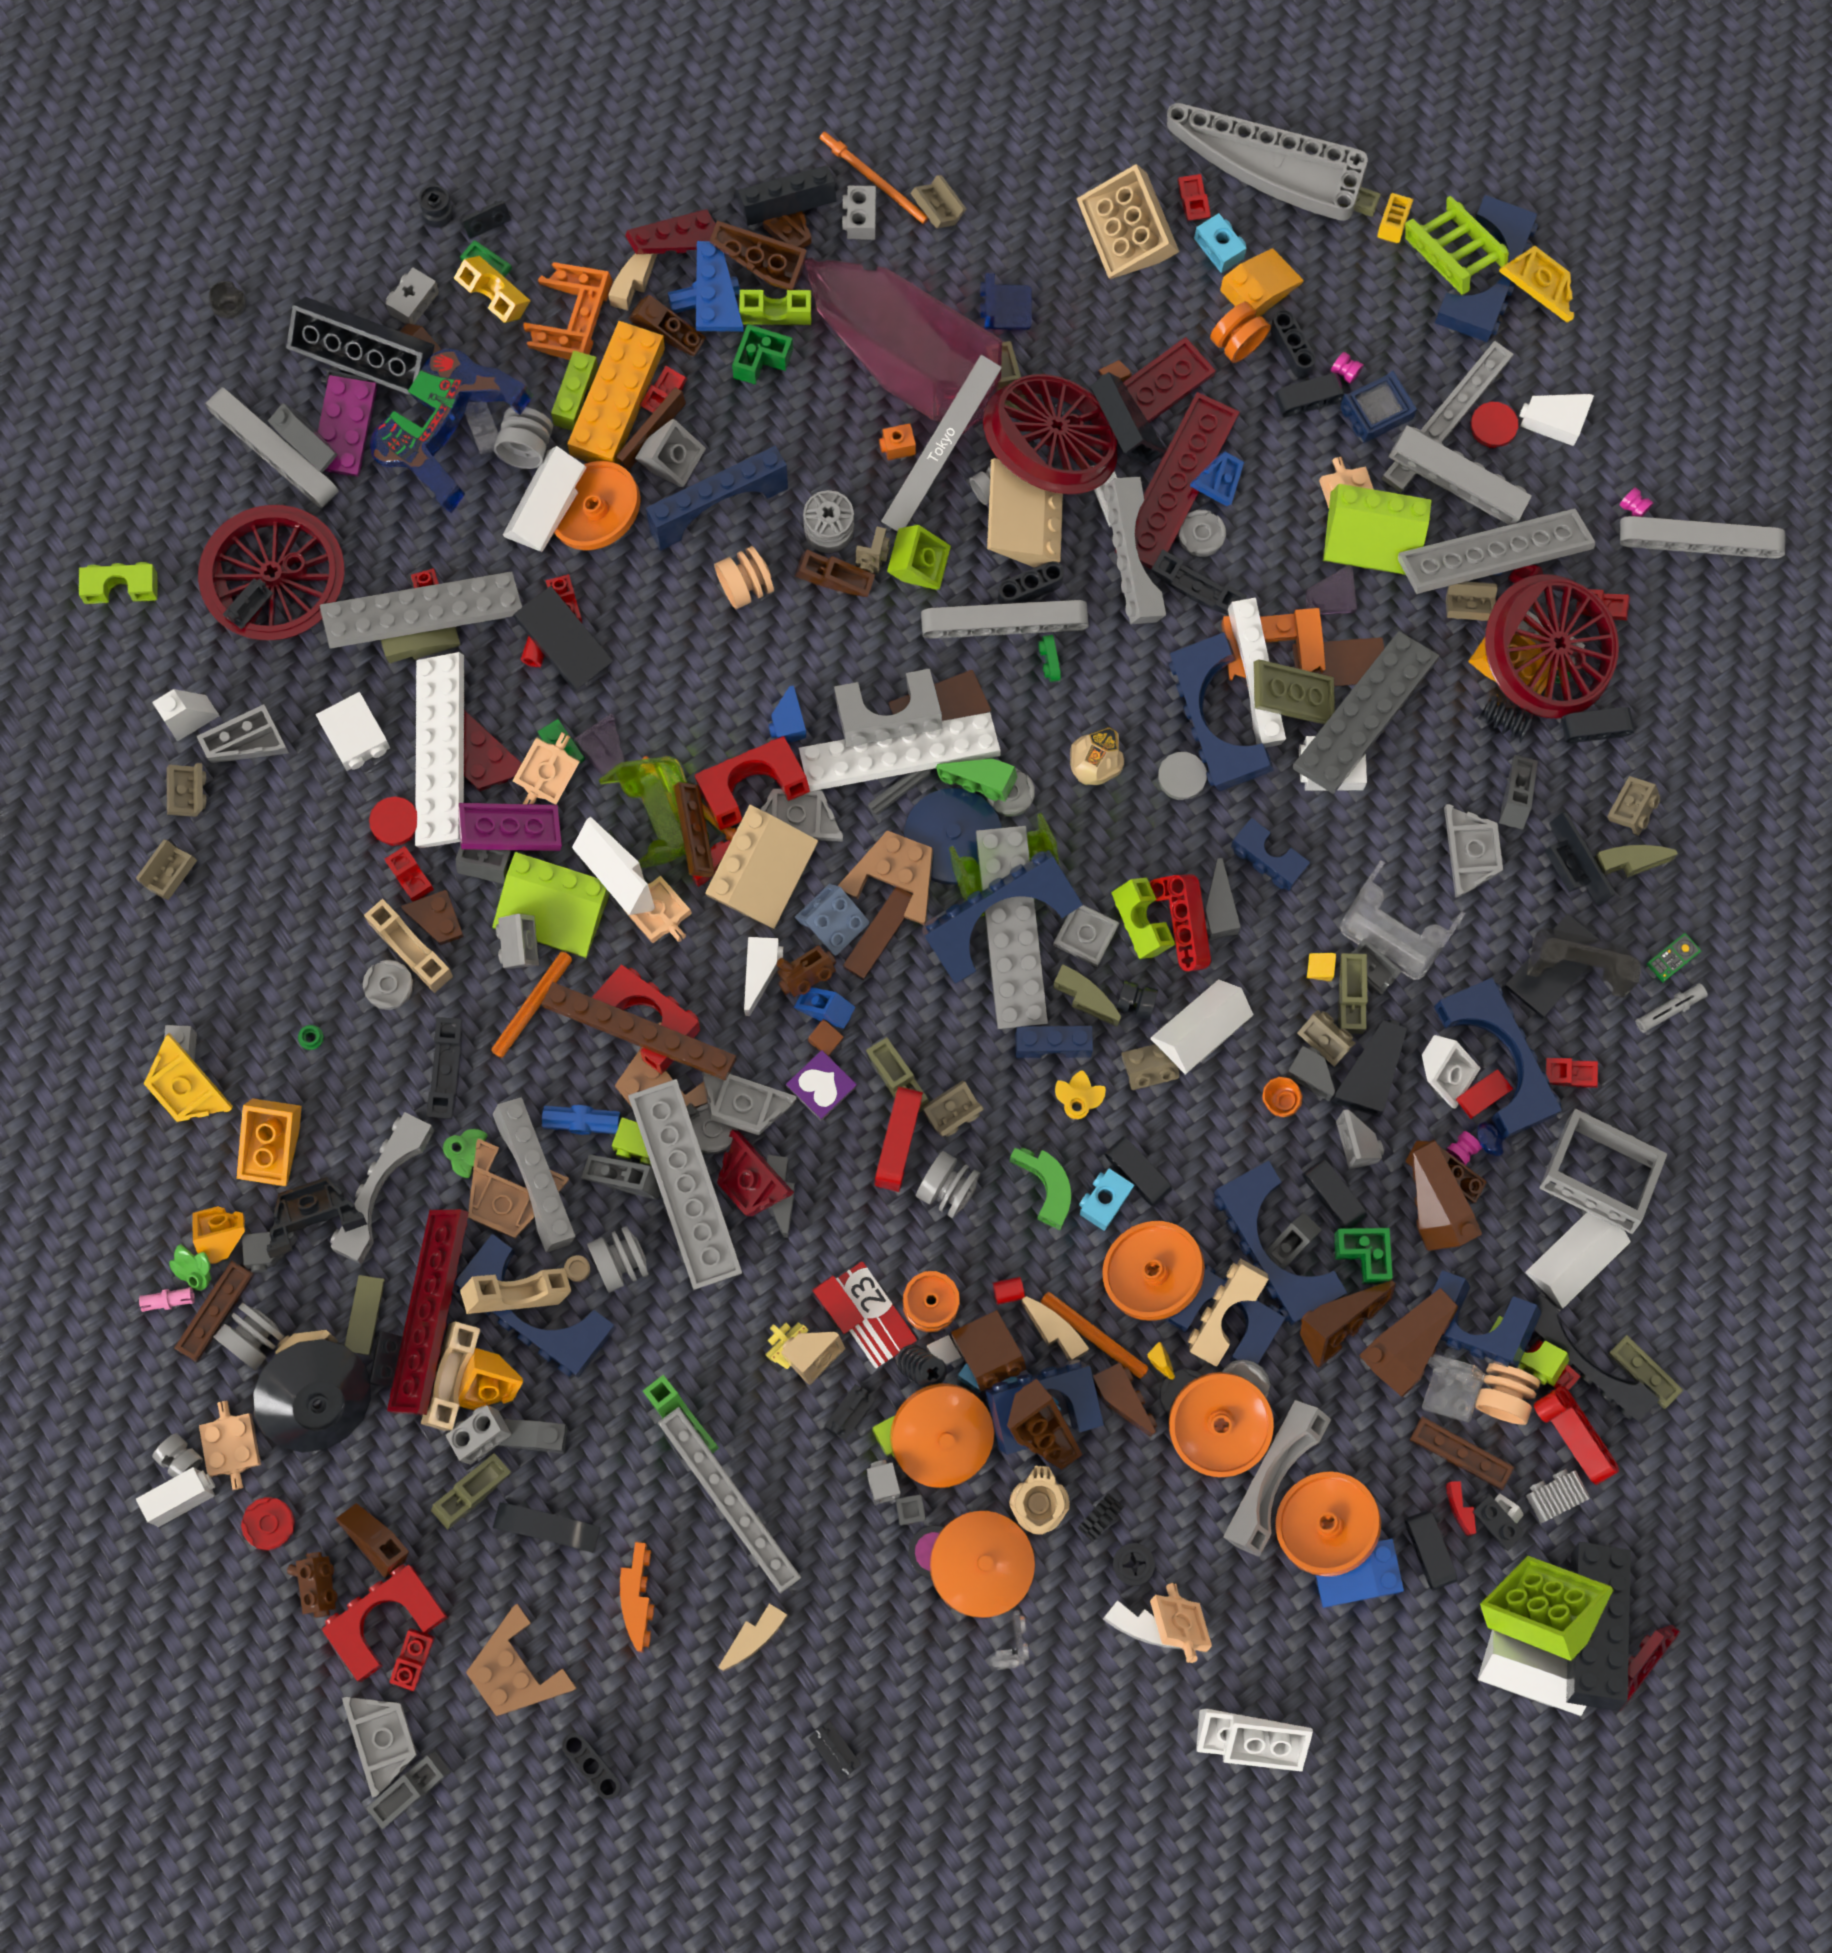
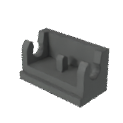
M460 845L455 860L457 873L504 884L507 868L511 864V850L461 849Z
M1365 938L1350 953L1367 954V983L1380 995L1394 983L1402 972Z

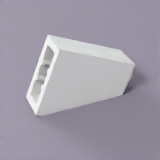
M1591 394L1532 396L1530 403H1524L1519 416L1523 420L1520 427L1574 446L1594 396Z
M173 689L152 702L177 742L219 717L208 697L202 694Z

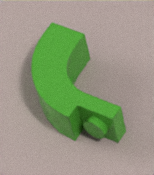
M1014 1148L1009 1162L1038 1176L1046 1189V1201L1037 1220L1061 1230L1071 1202V1188L1066 1172L1053 1156L1043 1150L1037 1159L1034 1157L1035 1154L1028 1149L1021 1148L1019 1150Z
M664 1375L643 1390L662 1419L679 1407L709 1450L714 1453L719 1449Z

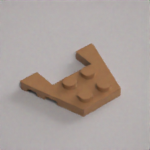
M886 831L838 886L848 896L858 899L868 876L911 892L913 895L904 913V917L925 925L927 922V907L929 905L933 849L893 832Z
M643 1047L640 1048L615 1084V1088L631 1108L628 1095L673 1080L666 1071L661 1075L642 1060L640 1051ZM704 1081L686 1095L681 1091L686 1106L691 1102L697 1109L707 1104Z
M478 1139L476 1142L468 1219L516 1239L535 1218L528 1190L489 1172L499 1147ZM550 1170L559 1193L568 1183L569 1178Z
M518 1604L513 1606L466 1672L496 1716L577 1689L564 1669H561L540 1685L509 1640L531 1625V1622Z

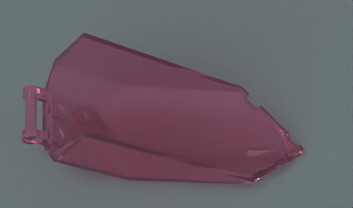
M813 258L805 260L816 308L820 315L884 389L930 419L938 422L942 421L981 355L999 366L1002 365V340L891 270L877 267V271L863 270L862 264L831 260L817 262ZM1001 370L978 408L981 409L974 413L962 435L968 431L969 427L983 419L984 410L989 401L988 398L1001 380Z

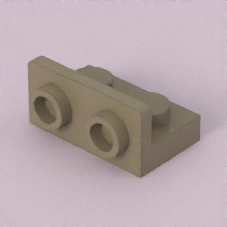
M1629 776L1607 816L1609 821L1629 827L1634 835L1639 836L1642 829L1648 826L1651 812L1660 803V795L1656 784Z

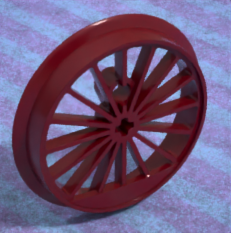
M1027 375L1016 379L998 390L985 407L983 427L989 446L1001 463L1025 482L1054 493L1080 494L1100 487L1113 474L1118 458L1117 438L1096 397L1082 386L1054 375ZM1035 394H1041L1044 405ZM1020 395H1025L1031 404L1022 399ZM1050 396L1058 398L1056 413ZM1010 401L1023 411L1009 407L1005 403ZM1063 401L1071 404L1072 407L1060 418ZM1078 409L1083 415L1078 416L1073 412ZM1011 418H1014V419H1017V420H1020V421H1023V422H1013V421L1011 420ZM1090 420V421L1092 422V424H1093V425H1084V422ZM1020 431H1022V432H1032V433H1029V434H1026V435L1023 436V435L1020 433ZM1087 434L1100 435L1101 440ZM1040 438L1041 441L1033 449L1028 442ZM1044 444L1049 446L1046 463L1037 454ZM1056 446L1064 470L1052 467ZM1089 446L1103 450V456ZM1067 452L1081 470H1072ZM1081 453L1093 462H1095L1097 465L1090 467V465L1087 463V461L1084 459Z
M285 505L258 506L240 512L228 519L210 537L202 552L198 569L200 593L213 617L230 631L256 640L286 639L312 628L322 620L320 605L336 602L344 580L343 554L331 530L314 515ZM273 526L272 561H269L257 532L259 528ZM279 526L292 527L294 530L277 562ZM253 531L266 563L263 564L238 539ZM300 531L313 537L300 550L290 553ZM235 543L260 569L228 557L225 553ZM317 543L326 551V554L305 561L303 558ZM329 560V574H306L308 568ZM221 561L255 574H224ZM296 562L301 563V566H300L299 569H297V570H291V569H289V568H290L292 565H294ZM275 573V577L271 578L270 574ZM253 579H260L266 584L265 587L273 592L270 597L269 626L255 624L263 608L262 606L244 628L240 629L222 614L233 603L232 597L241 594L249 583L229 590L226 581H252ZM293 581L328 582L324 593H321ZM287 586L320 599L310 610ZM280 588L307 613L293 620ZM276 590L289 619L288 623L274 625Z
M1550 574L1534 575L1510 586L1495 603L1487 622L1485 634L1486 656L1498 686L1517 706L1540 717L1562 718L1567 714L1583 712L1591 707L1606 690L1617 665L1619 653L1618 634L1609 610L1591 590L1562 576ZM1543 590L1549 620L1537 601L1538 596ZM1552 590L1563 592L1558 620ZM1571 596L1579 601L1580 604L1565 626ZM1530 607L1534 610L1542 626L1527 614ZM1586 608L1592 619L1569 633L1583 609ZM1523 620L1540 635L1518 629L1521 621ZM1594 622L1596 623L1600 636L1570 640L1574 635ZM1514 634L1541 642L1537 645L1508 648ZM1601 640L1602 654L1571 644ZM1541 649L1539 654L1516 669L1514 668L1509 653ZM1545 655V659L1529 684L1526 685L1518 675V672ZM1570 655H1573V656H1574L1575 661H1576V662H1575V665H1574L1573 661L1571 660ZM1586 656L1601 660L1599 671H1596L1586 662ZM1550 663L1545 695L1543 697L1533 691V688ZM1557 666L1564 701L1552 699ZM1582 668L1595 679L1589 688L1582 679L1578 669ZM1567 672H1570L1582 695L1574 700L1571 698Z

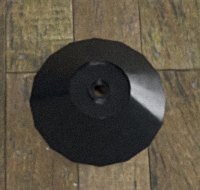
M324 1339L298 1342L278 1352L261 1370L253 1391L254 1416L263 1434L282 1448L302 1453L326 1450L345 1440L363 1421L371 1401L370 1376L362 1359L343 1344ZM315 1400H320L318 1405H312Z

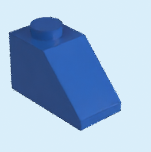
M790 686L771 715L772 723L768 724L771 738L778 739L784 736L787 743L806 739V728L795 688Z
M811 987L808 993L800 995L794 1008L819 1021L824 1019L831 1026L844 1029L851 1018L855 1006L837 992Z

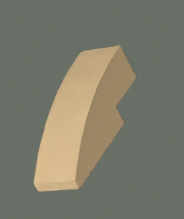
M635 253L621 269L609 292L610 306L629 310L635 290L645 292L657 254Z
M1027 1296L1022 1299V1306L1047 1346L1057 1342L1068 1361L1076 1360L1088 1353L1089 1348L1080 1335L1056 1312Z
M769 1604L756 1626L746 1621L718 1668L726 1671L754 1655L775 1635L788 1615Z

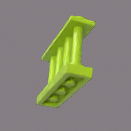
M1451 196L1447 197L1446 212L1427 224L1419 225L1413 218L1405 223V239L1462 295L1470 291V279L1473 274L1493 262H1496L1501 267L1508 263L1509 252L1506 246L1500 244L1465 210L1460 202H1457ZM1451 219L1459 226L1438 240L1433 239L1428 234ZM1466 233L1473 239L1472 242L1452 254L1442 248ZM1480 247L1488 254L1467 268L1462 267L1457 262Z

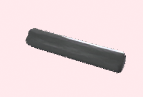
M930 770L908 773L868 804L869 810L874 815H878L931 774Z

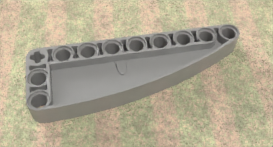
M1175 103L1169 107L1167 112L1168 129L1191 149L1228 174L1270 196L1299 208L1343 221L1352 216L1366 172L1368 158L1364 151L1181 103ZM1174 117H1181L1182 119H1180V120H1175V119H1173V118H1174ZM1201 122L1204 125L1198 126L1195 123ZM1224 128L1226 131H1219L1217 129ZM1247 134L1248 137H1241L1240 135ZM1262 140H1269V141H1271V142H1270V143H1264V142H1262ZM1289 145V146H1292L1293 148H1292V149H1287V148H1285L1284 146ZM1313 151L1316 154L1310 155L1307 152ZM1330 157H1335V158H1337L1338 160L1333 161V160H1330L1329 158H1330ZM1351 183V184H1353L1354 186H1353V187H1348V186H1346L1345 184ZM1339 204H1346L1348 207L1344 208L1339 206Z

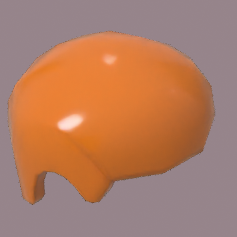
M1279 1076L1271 1079L1265 1085L1262 1099L1272 1114L1279 1117H1289L1295 1114L1301 1107L1303 1095L1299 1086L1292 1079Z

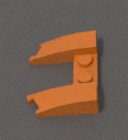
M554 262L552 266L557 271L549 279L541 275L538 283L562 292L578 295L567 330L524 323L525 332H531L532 342H527L528 348L567 360L571 359L573 350L590 355L593 346L591 337L603 301L607 302L613 283L609 271Z
M1319 608L1295 610L1294 614L1260 617L1265 642L1296 640L1300 669L1312 672L1320 667L1321 672L1325 671L1324 644ZM1225 616L1221 623L1222 633L1225 632L1229 638L1236 661L1227 665L1229 680L1232 681L1234 675L1246 678L1240 651L1232 631L1230 617Z

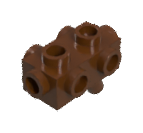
M819 945L791 963L784 958H780L776 963L777 967L780 968L777 971L781 979L778 984L785 995L791 993L793 997H796L799 994H806L819 981L830 979L832 973L836 971L834 967L836 960L830 951L825 953Z
M322 1552L306 1554V1559L296 1561V1565L290 1564L287 1568L289 1575L298 1577L302 1613H314V1618L330 1616V1610L336 1609L335 1603L338 1599L337 1592L333 1589L332 1583L334 1567L329 1561V1556L322 1557Z

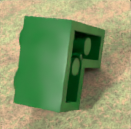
M747 324L732 364L733 378L756 385L763 364L786 371L793 353V338Z
M1390 1228L1338 1229L1334 1234L1335 1260L1361 1259L1362 1284H1383L1393 1279Z

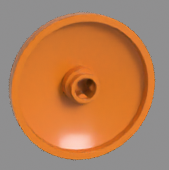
M594 461L583 464L586 466V470L575 486L578 494L554 532L565 545L571 548L595 550L606 547L620 539L630 529L638 515L640 491L636 481L625 468L609 461Z
M1150 1221L1138 1224L1122 1233L1114 1241L1106 1254L1103 1264V1282L1106 1292L1122 1312L1133 1318L1154 1321L1171 1317L1186 1308L1198 1294L1205 1272L1203 1254L1194 1238L1178 1225L1165 1221Z
M1215 1372L1194 1379L1180 1391L1170 1411L1169 1432L1177 1453L1191 1468L1208 1476L1230 1477L1249 1470L1262 1459L1270 1446L1273 1436V1415L1267 1399L1252 1382L1232 1373Z
M947 1383L930 1385L913 1393L898 1409L891 1427V1448L899 1466L916 1482L930 1487H951L970 1479L985 1464L994 1441L993 1421L984 1403L968 1389Z
M1338 1472L1316 1473L1297 1482L1285 1494L1276 1515V1534L1284 1553L1297 1567L1318 1576L1341 1575L1360 1566L1375 1549L1381 1531L1380 1511L1370 1491L1357 1479Z
M974 1511L955 1518L941 1530L931 1550L930 1573L938 1594L951 1608L967 1616L987 1618L1011 1610L1025 1597L1034 1576V1554L1026 1534L1014 1521L995 1512Z

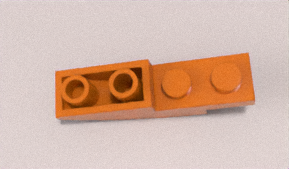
M635 1542L632 1569L621 1567L620 1599L630 1639L638 1652L644 1653V1647H649L651 1631H647L648 1620H653L655 1607L654 1604H650V1598L641 1597V1592L646 1593L648 1577L643 1575L644 1567L650 1565L651 1550H647L646 1543Z

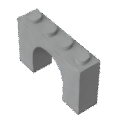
M930 669L906 673L910 702L903 711L889 716L877 715L865 707L858 682L835 686L836 705L846 747L943 729L942 713Z

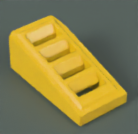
M1391 193L1379 227L1378 238L1395 243L1400 242L1413 203L1412 198ZM1394 204V205H1398V206H1401V207H1405V209L1399 208V207H1396V206H1392V205Z

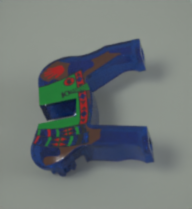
M443 349L428 358L408 390L417 402L434 411L427 418L424 427H419L393 411L374 430L370 441V450L372 457L380 465L385 467H407L411 472H414L435 493L437 501L447 511L452 513L465 495V492L434 455L443 448L457 428L468 403L505 401L516 413L521 415L534 395L526 385L501 370L480 366L459 350Z

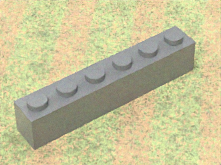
M1408 425L1399 435L1388 456L1508 525L1517 523L1532 497L1524 488L1512 485L1503 476L1487 471L1480 463L1471 462L1464 458L1462 453L1448 449L1439 440L1431 439L1423 435L1422 431L1418 428L1409 427Z

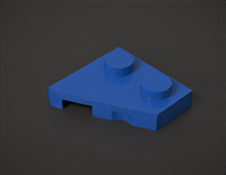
M1223 452L1191 482L1190 487L1225 506L1231 505L1244 462L1227 452Z

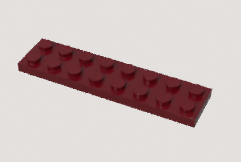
M1196 393L1144 493V501L1136 518L1135 544L1139 560L1143 566L1152 569L1162 550L1169 553L1181 526L1199 494V491L1190 487V484L1219 455L1240 411L1201 393Z
M462 1209L429 1210L387 1412L427 1415L432 1386L436 1377L437 1362L441 1353V1343L446 1328V1319L452 1300L451 1295L454 1281L457 1276L459 1257L462 1252L464 1233L467 1228L468 1211Z

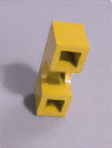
M481 256L464 259L454 276V279L470 293L480 292L488 296L492 300L488 309L504 323L520 319L531 301Z

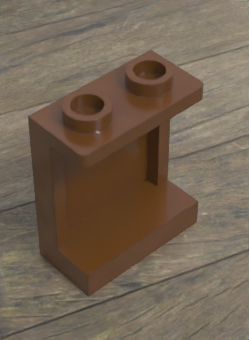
M997 1310L951 1332L955 1347L966 1361L980 1391L992 1388L993 1384L1010 1377H1015L1026 1370L1023 1355Z

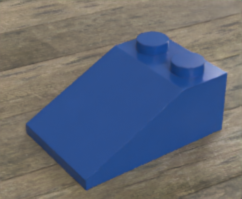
M1393 1539L1378 1541L1371 1555L1352 1571L1336 1576L1315 1575L1322 1608L1399 1594L1404 1591Z

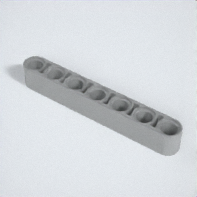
M221 387L205 403L206 408L219 421L319 508H323L339 492L337 487L225 388Z
M1629 516L1620 520V544L1625 547L1780 558L1785 555V530L1773 527Z
M1082 600L940 607L924 609L921 612L922 635L929 639L1079 631L1089 627L1087 602Z

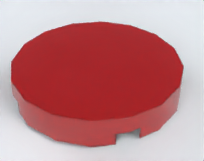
M1488 402L1482 404L1475 410L1470 421L1472 435L1481 445L1488 448L1506 446L1516 435L1518 418L1515 412L1503 403Z
M396 796L385 798L378 802L371 811L369 817L370 829L380 842L391 846L403 845L415 835L417 811L413 804L405 798Z
M271 1497L261 1498L250 1504L241 1522L243 1536L248 1543L258 1549L269 1551L280 1548L288 1542L295 1526L294 1515L289 1506L281 1500Z

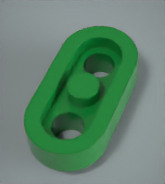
M1053 635L1042 636V641H1039L1038 645L1040 656H1045L1046 661L1043 664L1044 677L1049 678L1050 682L1060 681L1061 674Z

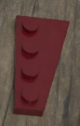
M705 209L629 229L625 236L636 254H665V251L672 250L677 253H686L687 250H697V241H710L716 223L708 210Z

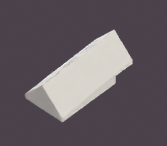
M558 446L548 450L503 536L542 552L578 494L575 486L586 470V466Z
M589 817L572 848L628 915L653 911L655 906L639 862L592 817Z
M1218 979L1155 1033L1151 1040L1186 1075L1253 1016V1013L1242 988Z
M1587 1212L1525 1273L1562 1310L1631 1241L1624 1230Z
M1492 1630L1477 1680L1545 1705L1557 1707L1579 1716L1582 1715L1586 1706L1566 1703L1567 1659Z
M1201 1709L1199 1712L1197 1752L1221 1754L1225 1763L1302 1771L1313 1730L1312 1728L1211 1709Z

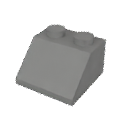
M514 914L498 918L499 924L496 925V934L501 941V949H499L498 956L500 963L503 964V968L513 969L539 966L534 916Z

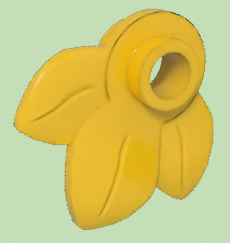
M1083 1070L1075 1074L1069 1084L1058 1080L1055 1087L1056 1097L1064 1104L1065 1113L1070 1118L1076 1120L1084 1118L1088 1114L1089 1109L1100 1106L1106 1092L1105 1086L1091 1087L1089 1078ZM1079 1104L1081 1110L1074 1111L1072 1105Z

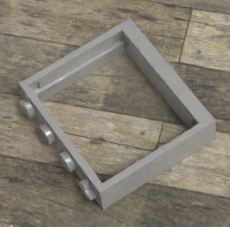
M1574 1109L1566 1121L1539 1188L1633 1234L1643 1220L1667 1153L1591 1117L1587 1113ZM1574 1130L1651 1168L1636 1209L1558 1171Z

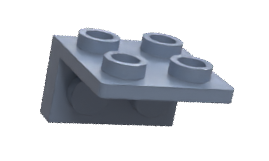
M830 883L795 916L801 925L810 927L832 955L835 956L869 925V920L840 886Z

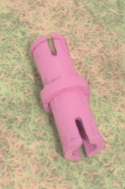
M192 1287L173 1291L164 1289L161 1293L140 1295L139 1305L142 1312L160 1308L169 1310L172 1309V1306L194 1304L195 1302Z

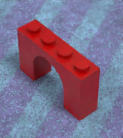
M784 736L771 740L755 749L748 750L732 759H727L694 775L696 783L699 785L700 793L720 831L742 821L739 807L732 792L735 786L748 776L761 774L772 777L779 784L787 801L810 792L807 777Z
M622 964L592 997L621 1010L634 1005L650 1006L662 1016L661 1026L694 1038L700 1032L699 1018L692 1011H684L673 997H665L654 983H646L641 979L640 974L633 968L627 969ZM642 1048L640 1051L642 1060L661 1075L674 1061L645 1048Z
M403 1564L390 1573L392 1576L384 1583L381 1580L369 1588L370 1593L363 1599L357 1597L347 1605L348 1610L341 1615L335 1613L325 1621L326 1626L321 1629L358 1682H363L383 1667L364 1636V1623L373 1608L385 1602L400 1603L406 1607L421 1630L426 1634L448 1619L446 1613L411 1565L405 1567Z

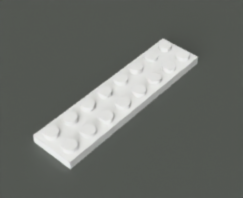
M460 652L417 660V828L415 830V846L419 848L460 842L459 803H464V655Z
M989 712L942 721L943 729L912 734L906 737L891 738L885 741L864 743L859 746L846 747L845 739L800 747L799 754L810 791L923 771L936 768L937 764L998 757L1000 756V747L991 714Z

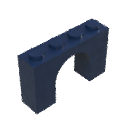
M1205 1265L1204 1279L1193 1301L1179 1313L1163 1320L1186 1332L1200 1308L1204 1304L1215 1300L1213 1297L1220 1285L1224 1286L1229 1278L1221 1279L1215 1275L1216 1271L1213 1268ZM1259 1297L1256 1301L1246 1300L1235 1303L1244 1315L1246 1328L1244 1336L1231 1356L1230 1361L1247 1360L1258 1365L1285 1320V1317L1281 1315V1311L1270 1304L1267 1307L1259 1302Z
M1442 1270L1432 1294L1439 1288H1442L1459 1307L1440 1340L1447 1342L1446 1345L1455 1350H1461V1348L1469 1350L1471 1355L1479 1359L1488 1357L1493 1359L1495 1364L1518 1368L1541 1315L1538 1306L1513 1296L1502 1322L1495 1330L1483 1335L1469 1334L1459 1327L1458 1316L1469 1292L1470 1285L1465 1278Z
M1080 1360L1066 1362L1065 1367L1058 1369L1056 1367L1045 1368L1041 1370V1374L1032 1376V1374L1019 1376L1015 1382H998L992 1385L993 1388L985 1390L999 1450L1006 1455L1028 1449V1447L1016 1442L1007 1424L1015 1394L1035 1379L1046 1390L1055 1389L1061 1392L1067 1405L1073 1429L1083 1432L1104 1425L1090 1365Z

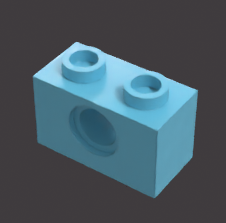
M1219 213L1196 227L1195 241L1221 273L1244 260L1246 253L1244 240L1240 236L1237 237L1230 222L1227 219H1223ZM1218 241H1225L1226 244H1221Z
M1108 1169L1105 1174L1100 1172L1093 1183L1096 1187L1091 1195L1086 1193L1079 1204L1082 1207L1079 1215L1104 1231L1134 1187V1184L1111 1169ZM1107 1193L1112 1201L1108 1204H1103L1099 1201L1098 1195Z

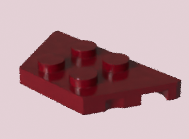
M464 710V778L479 792L489 789L495 784L500 785L509 782V779L515 777L522 763Z
M732 1129L729 1137L732 1138L729 1153L725 1152L723 1167L719 1173L717 1184L746 1216L752 1217L788 1198L794 1191L738 1130Z
M1673 1625L1655 1630L1652 1636L1647 1635L1639 1646L1641 1648L1640 1652L1636 1657L1632 1655L1629 1658L1628 1701L1681 1633Z

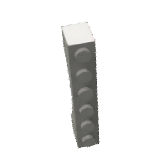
M1140 477L1114 478L1104 486V498L1109 508L1108 520L1112 524V541L1118 556L1117 567L1121 572V589L1125 594L1126 614L1129 617L1130 624L1156 623L1166 616L1163 595L1146 574L1139 560L1135 544L1136 518L1144 501Z
M522 1097L498 1104L493 1112V1116L500 1135L512 1152L523 1176L531 1200L537 1231L545 1252L547 1253L570 1245L575 1238V1234Z
M404 1112L402 1117H398L392 1127V1131H394L389 1140L386 1139L380 1148L381 1156L377 1162L374 1161L371 1164L367 1173L369 1178L365 1185L361 1184L355 1194V1198H357L354 1203L355 1208L364 1215L367 1225L347 1232L344 1231L342 1226L340 1230L336 1229L330 1240V1243H332L331 1248L336 1253L361 1265L374 1243L372 1213L381 1187L401 1164L423 1153L435 1131L432 1125Z
M1296 1400L1294 1401L1223 1536L1237 1548L1260 1557L1272 1534L1270 1523L1271 1509L1280 1482L1293 1463L1309 1448L1320 1442L1331 1421L1320 1409Z

